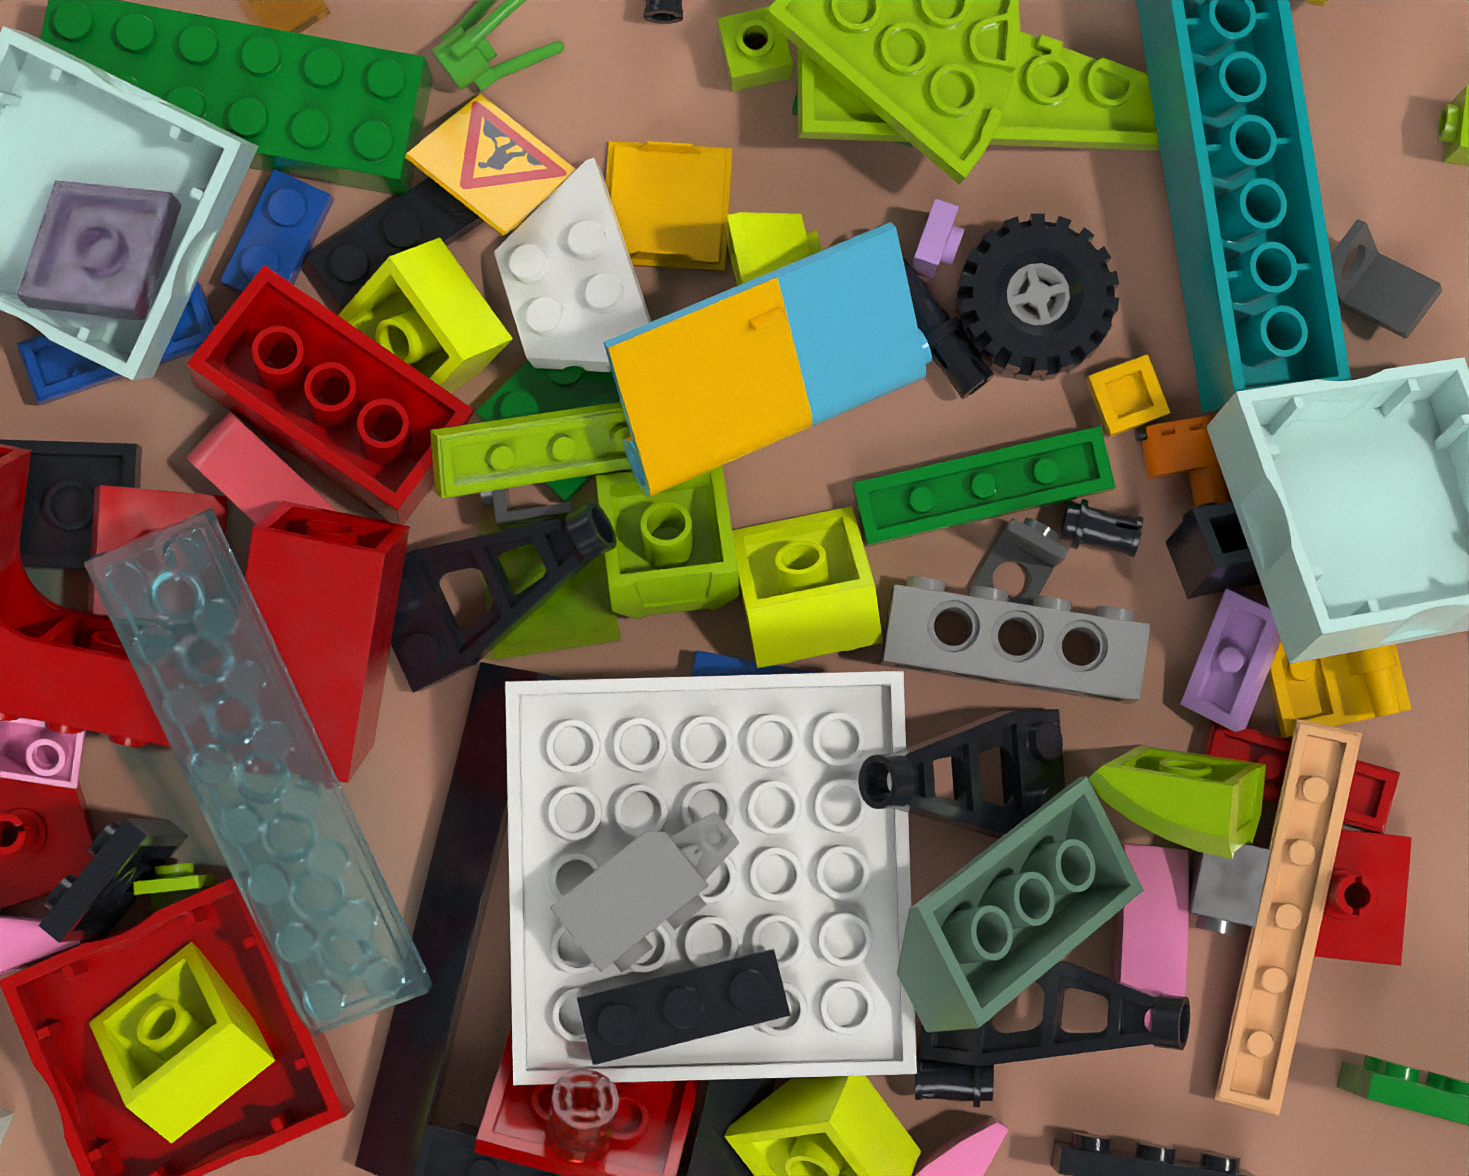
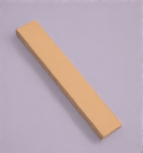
M1299 719L1296 720L1268 849L1271 852L1256 925L1251 927L1214 1100L1278 1116L1280 1114L1362 733Z

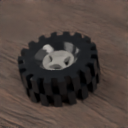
M1032 213L1028 221L1019 222L1018 216L1005 220L1001 229L995 232L992 228L982 236L979 245L976 248L973 247L965 262L957 284L958 292L955 297V312H959L960 322L964 326L961 332L964 336L968 335L972 342L971 346L981 358L984 355L992 362L990 369L999 374H1002L1005 369L1016 373L1014 379L1028 381L1031 376H1041V381L1055 379L1057 374L1066 371L1068 374L1078 368L1086 358L1091 357L1113 325L1111 322L1118 311L1119 298L1115 297V289L1119 285L1117 271L1110 272L1107 266L1111 256L1105 246L1097 250L1092 245L1091 241L1095 235L1085 227L1080 234L1070 229L1069 225L1072 221L1070 219L1058 216L1056 222L1052 223L1045 221V213ZM1028 304L1029 306L1036 308L1038 315H1036L1035 310H1032L1027 306L1022 307L1021 305Z

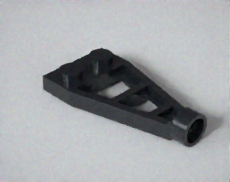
M589 502L568 513L566 517L417 549L405 554L391 646L412 692L424 691L476 665L593 559L613 550L617 544L616 535L603 509L595 502ZM533 544L536 546L546 572L538 581L522 592L515 594L499 557L505 552ZM474 568L481 571L493 597V603L489 611L467 629L459 628L439 583L447 573Z
M1059 709L996 712L894 754L872 755L863 762L859 771L858 785L860 794L865 803L874 809L893 808L1000 839L1065 788L1062 751L1063 738ZM995 747H1000L1003 806L982 799L979 755ZM951 757L954 800L936 798L934 760ZM889 772L892 780L891 791L889 790L887 785V776Z
M1061 959L1035 981L1045 993L1043 1019L1037 1027L1031 1030L1003 1033L992 1025L991 1018L980 1028L926 1032L922 1024L919 1058L973 1066H988L1150 1044L1159 1048L1183 1050L1189 1034L1190 1002L1188 997L1168 994L1156 995ZM1075 988L1099 994L1108 1000L1107 1027L1103 1031L1070 1033L1062 1029L1064 992L1066 989ZM1154 1007L1152 1032H1150L1145 1026L1144 1017L1146 1012Z

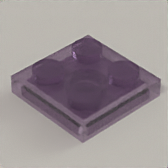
M55 180L17 297L29 308L145 321L182 206L172 192Z

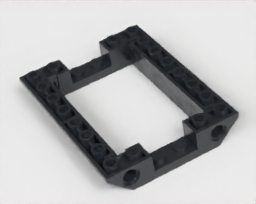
M480 662L355 1163L356 1167L374 1175L562 1176L475 1153V1142L480 1127L461 1122L457 1126H446L429 1121L436 1114L508 823L505 682L567 679ZM776 1078L709 1080L686 1176L754 1175L724 1136L730 1125L773 1093Z

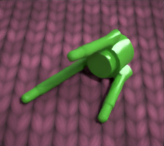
M479 0L455 27L440 37L442 42L431 51L461 91L474 81L482 92L500 78L561 53L564 50V44L561 41H555L491 67L488 62L495 58L497 54L485 37L527 0H505L475 26L498 1Z

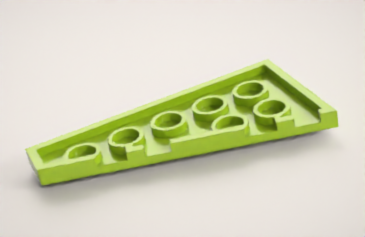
M1020 31L1018 62L1016 69L1012 73L1008 96L1002 110L1004 113L988 145L1160 151L1148 74L1104 57L1096 60L1062 47L1063 42L1043 34L1035 37ZM797 47L798 138L908 142Z

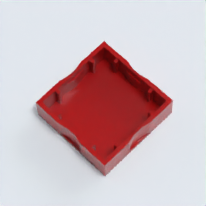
M255 871L237 875L162 908L143 920L102 938L85 942L0 980V987L32 1063L49 1086L61 1114L64 1139L80 1176H203L241 1158L263 1154L344 1118L355 1108V1104ZM192 942L200 949L254 1018L275 1061L171 1144L125 1107L89 1022Z

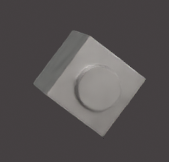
M1244 844L1234 852L1232 860L1193 850L1189 867V913L1198 915L1196 928L1234 936L1236 924L1255 927L1271 850Z

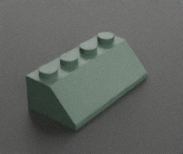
M1088 776L1077 778L909 908L897 975L926 1032L980 1028L1144 891Z

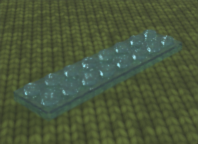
M209 508L97 554L85 561L84 565L268 952L278 972H280L288 994L298 1014L311 1029L313 1035L315 1036L428 993L432 981L213 509Z

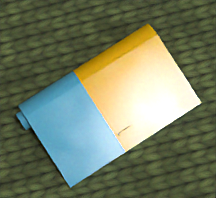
M891 222L603 342L631 436L623 439L624 450L632 472L647 497L922 380L926 377V364L932 361L929 344L924 334L917 327L897 229Z

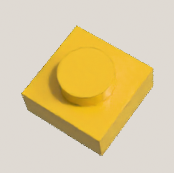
M1148 354L1089 375L1085 380L1107 438L1163 419L1170 414Z

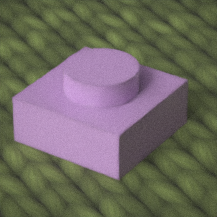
M935 198L911 266L916 273L934 279L940 261L952 265L965 230L953 225L959 206Z

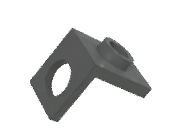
M1357 219L1331 254L1339 305L1405 339L1410 336L1442 292L1439 282L1380 254L1367 223ZM1356 246H1358L1357 255L1355 257L1354 262L1352 263L1351 267L1344 274H1342V269L1346 258L1348 257L1350 252Z
M509 488L480 492L483 507L494 506L496 523L501 530L566 517L568 513L575 510L572 502L512 511Z
M1027 517L1023 523L1012 518L1003 528L972 586L994 588L992 578L995 569L1004 562H1016L1027 570L1030 580L1029 586L1022 596L1013 599L1008 598L1007 602L1032 606L1033 597L1039 596L1053 569L1065 559L1069 549L1056 542L1059 535L1046 525Z

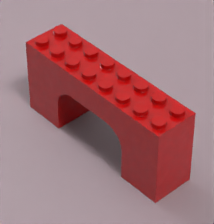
M0 444V721H13L24 717L44 721L47 729L58 733L77 734L88 730L108 734L111 742L122 746L141 747L148 743L172 747L174 754L186 759L206 760L212 756L236 760L238 767L250 772L270 773L276 769L301 774V778L304 781L319 786H335L340 782L348 783L374 746L410 526L283 501L252 528L240 615L235 632L223 636H201L111 617L87 616L86 612L68 609L54 603L45 597L28 577L20 555V533L31 450Z

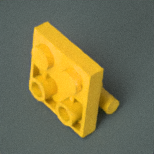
M1280 642L1267 674L1282 738L1293 736L1297 719L1335 727L1412 709L1396 644L1289 664L1283 644Z

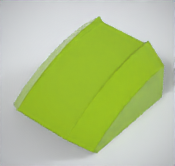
M723 465L650 497H647L640 488L632 469L595 474L599 506L609 518L617 540L616 547L605 553L612 612L640 620L645 616L711 609L715 611L739 596L738 567Z
M1140 745L1100 767L1089 777V781L1095 793L1103 801L1135 824L1168 841L1198 852L1232 860L1236 850L1246 843L1251 845L1253 843L1261 816L1266 764Z

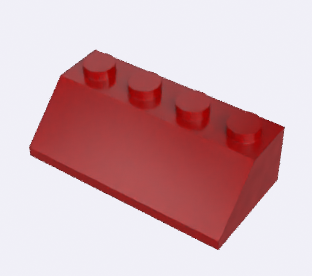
M263 265L186 363L194 387L387 521L402 525L405 524L434 485L430 430L467 425L474 413V409L265 265Z

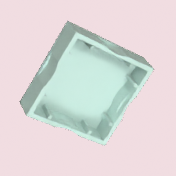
M3 26L0 32V310L31 324L49 340L133 381L153 378L259 146L37 37Z
M1465 358L1384 369L1369 377L1356 380L1326 381L1317 379L1235 392L1206 428L1289 664L1468 631L1469 368Z

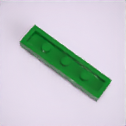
M1101 426L854 482L852 488L866 547L1109 492L1113 491L1116 486Z

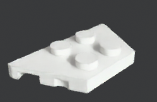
M593 157L586 160L494 251L526 358L534 368L563 370L569 366H579L586 371L610 372L611 367L603 342L651 322L602 170Z

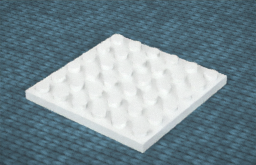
M904 671L505 682L513 1085L917 1074L915 1009L897 975L909 908H911L908 813L893 808H871L863 800L858 785L860 768L868 757L880 754H894L906 749ZM889 772L887 776V785L889 790L891 791L892 780ZM715 811L734 833L739 844L706 879L709 886L698 894L706 903V906L676 930L665 920L645 936L653 948L622 973L614 963L600 972L550 907L646 830L668 832L670 836H673ZM774 948L791 1016L597 1065L592 1064L577 1002L578 997Z

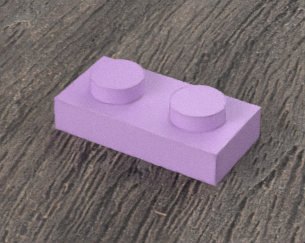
M1238 587L1225 589L1180 705L1234 732L1246 729L1281 642L1266 600Z

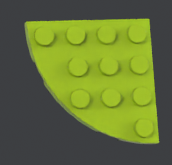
M775 0L763 16L766 21L959 185L966 179L985 152L1004 113L1002 110L1008 96L1012 73L1016 69L1018 62L1020 38L1019 0Z

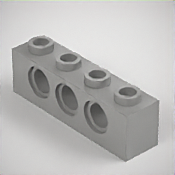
M908 576L906 586L895 584L891 590L880 665L1126 704L1140 701L1151 624L1134 622L1135 611L1111 606H1097L1096 615L1070 612L1071 601L1046 596H1034L1032 606L1007 602L1008 591L982 586H971L969 596L944 592V581L917 576ZM955 612L965 619L968 626V636L963 644L950 646L938 639L934 631V622L939 614ZM1018 622L1027 628L1030 633L1031 644L1026 654L1014 656L1001 648L998 641V631L1003 623ZM1068 632H1081L1091 640L1094 652L1091 661L1087 665H1074L1065 658L1062 652V641Z

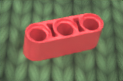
M230 411L186 456L207 479L256 524L283 501L337 511Z

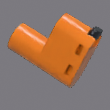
M1216 415L1146 426V429L1134 431L1136 442L1141 441L1148 480L1189 474L1195 507L1211 502L1221 504L1232 501L1206 428Z

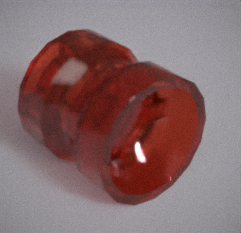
M581 1069L567 1073L555 1084L545 1134L548 1145L556 1155L567 1161L583 1163L597 1159L610 1146L619 1096L615 1085L608 1077L597 1071Z

